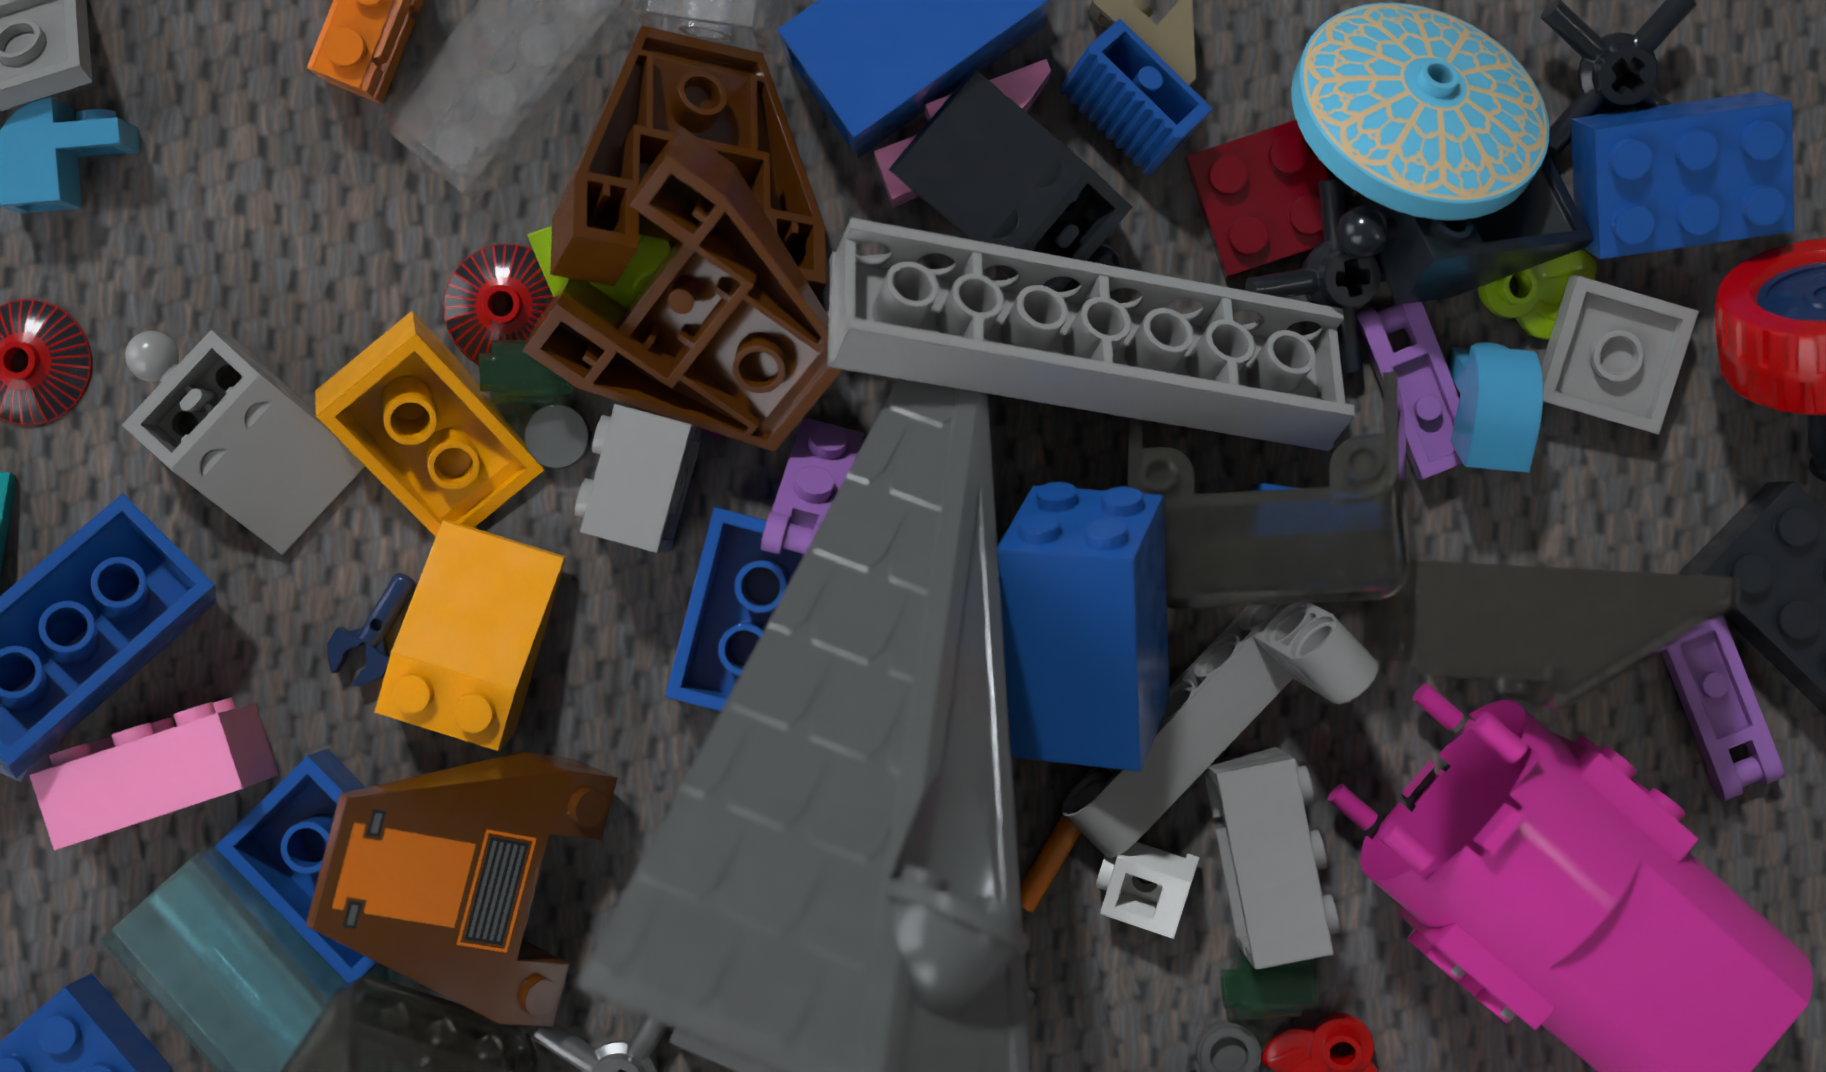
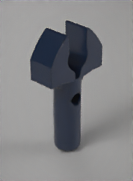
M403 573L394 574L363 627L352 631L343 626L337 627L327 643L328 662L332 674L340 672L348 658L349 652L353 648L361 647L366 643V666L360 671L352 686L367 684L385 676L390 655L387 654L385 638L416 588V583L410 576Z

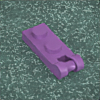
M1394 299L1393 306L1376 312L1374 308L1370 307L1358 312L1359 338L1368 353L1417 480L1425 479L1463 464L1450 442L1460 397L1422 302L1398 305L1396 299ZM1404 329L1409 336L1412 346L1394 353L1387 335Z
M805 417L802 418L772 511H770L766 522L761 550L781 554L783 548L802 554L806 553L861 449L864 433Z
M1712 613L1656 635L1655 638L1707 766L1706 773L1713 791L1719 800L1724 802L1742 795V787L1757 781L1767 785L1784 778L1785 773L1781 759L1723 614ZM1745 743L1748 749V758L1733 763L1728 749Z

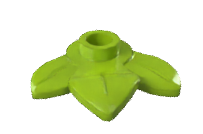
M1580 249L1478 287V294L1484 306L1495 315L1502 318H1516L1528 335L1548 340L1556 321L1569 276L1576 275L1595 280L1597 264L1591 255ZM1512 276L1515 277L1518 283V292L1516 297L1511 293L1509 288V282Z

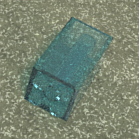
M216 845L198 852L100 939V942L215 1072H331L332 1069L336 1068L379 1029L372 1018L386 1006L384 1001L363 978L351 987L215 848Z

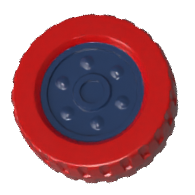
M1826 238L1790 243L1761 252L1732 269L1722 280L1715 297V326L1719 368L1722 376L1735 392L1761 406L1784 412L1807 414L1808 449L1812 454L1809 461V470L1816 478L1826 482Z

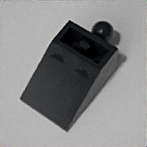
M975 69L971 70L888 169L966 239L1123 268V262L1117 250L1103 242L1132 209V206L1087 163ZM996 265L1009 278H1013L1018 274L1012 267ZM1055 277L1046 281L1043 286L1049 287L1056 292H1061L1072 278Z
M1548 152L1526 189L1513 202L1491 214L1465 220L1428 219L1393 210L1354 190L1348 198L1352 209L1348 210L1341 217L1336 230L1337 241L1345 253L1359 259L1375 256L1398 305L1452 298L1583 249L1594 240Z

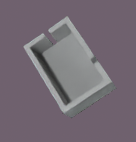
M1276 746L1216 758L1203 773L1212 817L1224 816L1226 827L1215 829L1239 949L1247 956L1248 961L1255 970L1333 955L1330 935L1339 933L1340 926L1333 897L1331 894H1323L1317 870L1326 869L1327 860L1319 830L1311 831L1307 821L1305 806L1314 804L1313 788L1307 767L1305 765L1298 767L1294 757Z

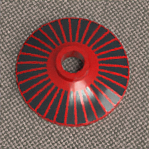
M497 244L482 248L467 257L457 267L448 282L444 296V317L447 329L459 349L479 364L494 369L514 370L538 362L522 350L538 318L554 297L533 249L517 244ZM502 293L510 294L514 303L512 311L506 316H497L492 309L494 298Z
M24 299L1 305L0 419L20 425H40L60 418L78 403L91 377L92 355L83 329L70 314L48 302ZM23 349L28 354L29 363L25 370L18 373L13 368L12 358L18 350Z

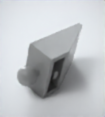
M210 330L180 363H178L179 352L176 344L168 335L162 332L144 331L134 336L128 343L125 351V361L131 373L141 380L147 382L160 381L161 383L122 426L170 470L281 555H284L366 468L316 417V412L230 333ZM232 366L241 374V379L234 387L230 386L229 389H226L221 382V374L225 368ZM190 412L197 418L198 425L190 434L184 435L179 430L178 421L181 415Z

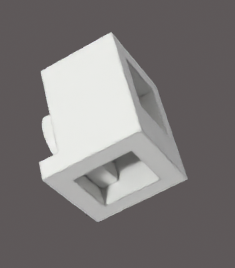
M1136 842L1126 852L1116 857L1109 858L1105 856L1095 886L1107 891L1100 914L1174 939L1200 857L1187 853L1186 858L1139 842ZM1137 877H1138V878H1141V879H1144V880H1147V881H1150V882H1153V883H1152V884H1144V883H1141V882L1137 879Z

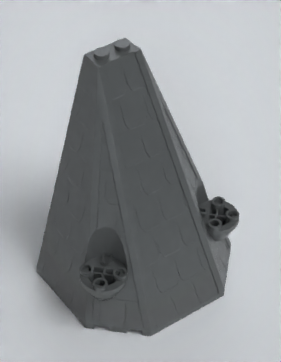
M897 379L579 980L578 985L593 995L673 1028L674 1031L669 1041L672 1045L732 1072H1032L1028 1011L1031 1010L1036 994L1028 989L1030 982L1027 981V977L1029 974L1026 972L1025 951L1030 938L1023 932L1013 764L997 556L998 530L990 407L987 393Z

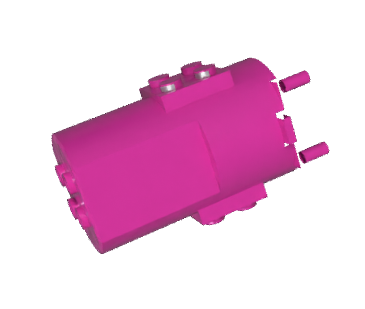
M1428 683L1422 685L1413 696V701L1448 731L1454 729L1463 718V713ZM1512 700L1493 702L1468 714L1475 721L1469 719L1439 754L1451 767L1446 772L1440 769L1412 802L1416 805L1413 812L1399 801L1369 837L1366 835L1362 846L1361 868L1363 873L1402 906L1397 914L1414 928L1406 939L1506 1024L1517 1015L1535 1031L1540 1025L1544 1026L1597 1072H1752L1809 1005L1813 987V971L1806 953L1689 852L1699 839L1680 823L1681 819L1686 815L1685 811L1659 790L1652 788L1649 791L1632 777L1637 773V770L1617 752L1605 745L1601 749L1583 735H1579L1575 741H1572L1554 733L1519 703ZM1429 760L1401 794L1408 798L1436 763ZM1342 783L1337 785L1328 796L1327 800L1363 831L1369 829L1378 818V814Z

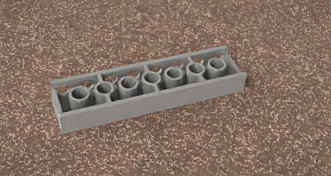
M850 218L837 251H833L830 257L828 367L1330 451L1334 447V441L1355 417L1354 405L1345 403L1337 333L1338 326L1344 320L1342 308L856 218ZM869 241L879 242L886 245L891 252L881 257H862L856 254V245ZM939 253L951 257L955 263L943 269H928L916 262L924 255ZM1005 265L1015 269L1018 274L1007 280L995 281L983 276L982 271L990 266ZM1055 277H1070L1081 284L1077 288L1065 292H1056L1049 287L1043 286L1046 281ZM1119 288H1131L1139 291L1142 296L1131 302L1118 303L1110 299L1109 292ZM1181 299L1195 300L1203 305L1199 310L1186 314H1180L1177 311L1166 308L1170 303ZM1243 310L1255 311L1263 316L1258 321L1250 324L1241 325L1233 321V313ZM1302 321L1315 322L1322 327L1318 331L1307 335H1300L1286 330L1290 325Z

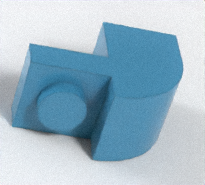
M52 97L39 99L23 106L7 120L0 131V207L18 214L82 209L78 158L140 153L138 127L116 117L115 111L106 109L76 112L75 121L74 108Z
M1490 342L1475 343L1471 345V349L1451 347L1447 367L1454 384L1460 392V399L1450 442L1465 467L1529 473L1539 434L1543 407V377L1537 353L1535 351L1509 349L1503 345Z

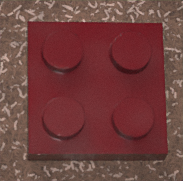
M1297 120L1188 155L1185 158L1224 279L1313 250L1324 241L1318 181L1329 179L1325 165L1305 140Z

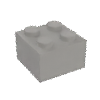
M614 404L611 417L602 415L595 431L592 452L600 454V459L594 480L585 478L577 497L575 516L583 518L580 532L655 553L671 552L704 430L691 424Z

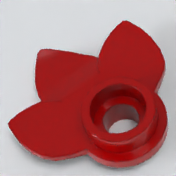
M1347 1013L1330 1014L1318 1022L1314 1028L1288 1027L1271 1038L1261 1054V1062L1276 1072H1379L1371 1062L1374 1054V1041L1370 1029L1360 1019ZM1339 1042H1347L1353 1046L1352 1050L1343 1054H1336L1331 1051L1332 1046Z

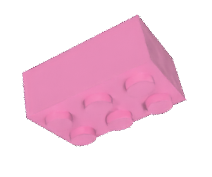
M232 697L214 703L210 702L173 714L177 727H175L173 719L170 717L112 734V737L90 744L85 743L49 755L53 767L29 776L54 851L278 776L279 774L256 704L235 708Z

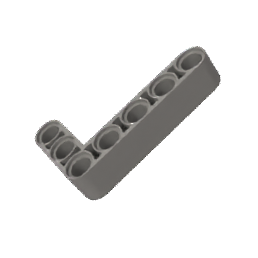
M1282 588L1269 589L1255 598L1169 687V703L1142 771L1093 766L1067 794L1061 808L1062 815L1104 856L1109 858L1116 857L1126 852L1142 837L1292 679L1331 702L1342 704L1356 698L1369 687L1376 677L1379 664L1333 614Z

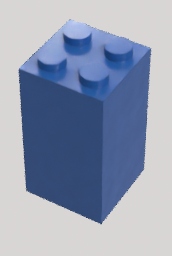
M817 0L779 27L777 31L786 58L856 157L859 158L925 111V104L946 97L953 92L972 69L981 72L1042 29L1049 0Z
M1051 482L1042 486H1033L997 548L1011 757L1141 772L1169 703L1163 495L1142 494L1138 489L1131 487H1116L1107 491L1076 489L1072 484L1065 482Z

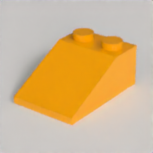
M413 310L315 390L316 417L435 537L444 519L473 528L476 527L545 470L544 465L538 463L528 452L523 439L457 357Z
M448 519L442 520L391 651L374 712L499 751L515 734L566 556Z

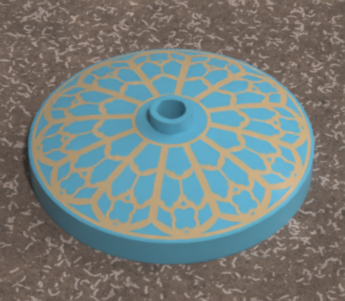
M1374 3L1340 12L1328 19L1314 32L1293 74L1291 95L1294 115L1305 140L1316 156L1331 172L1352 189L1383 206L1402 213L1437 220H1465L1491 214L1513 202L1526 189L1547 153L1550 132L1548 114L1537 86L1524 67L1508 50L1483 31L1457 17L1438 10L1404 3Z

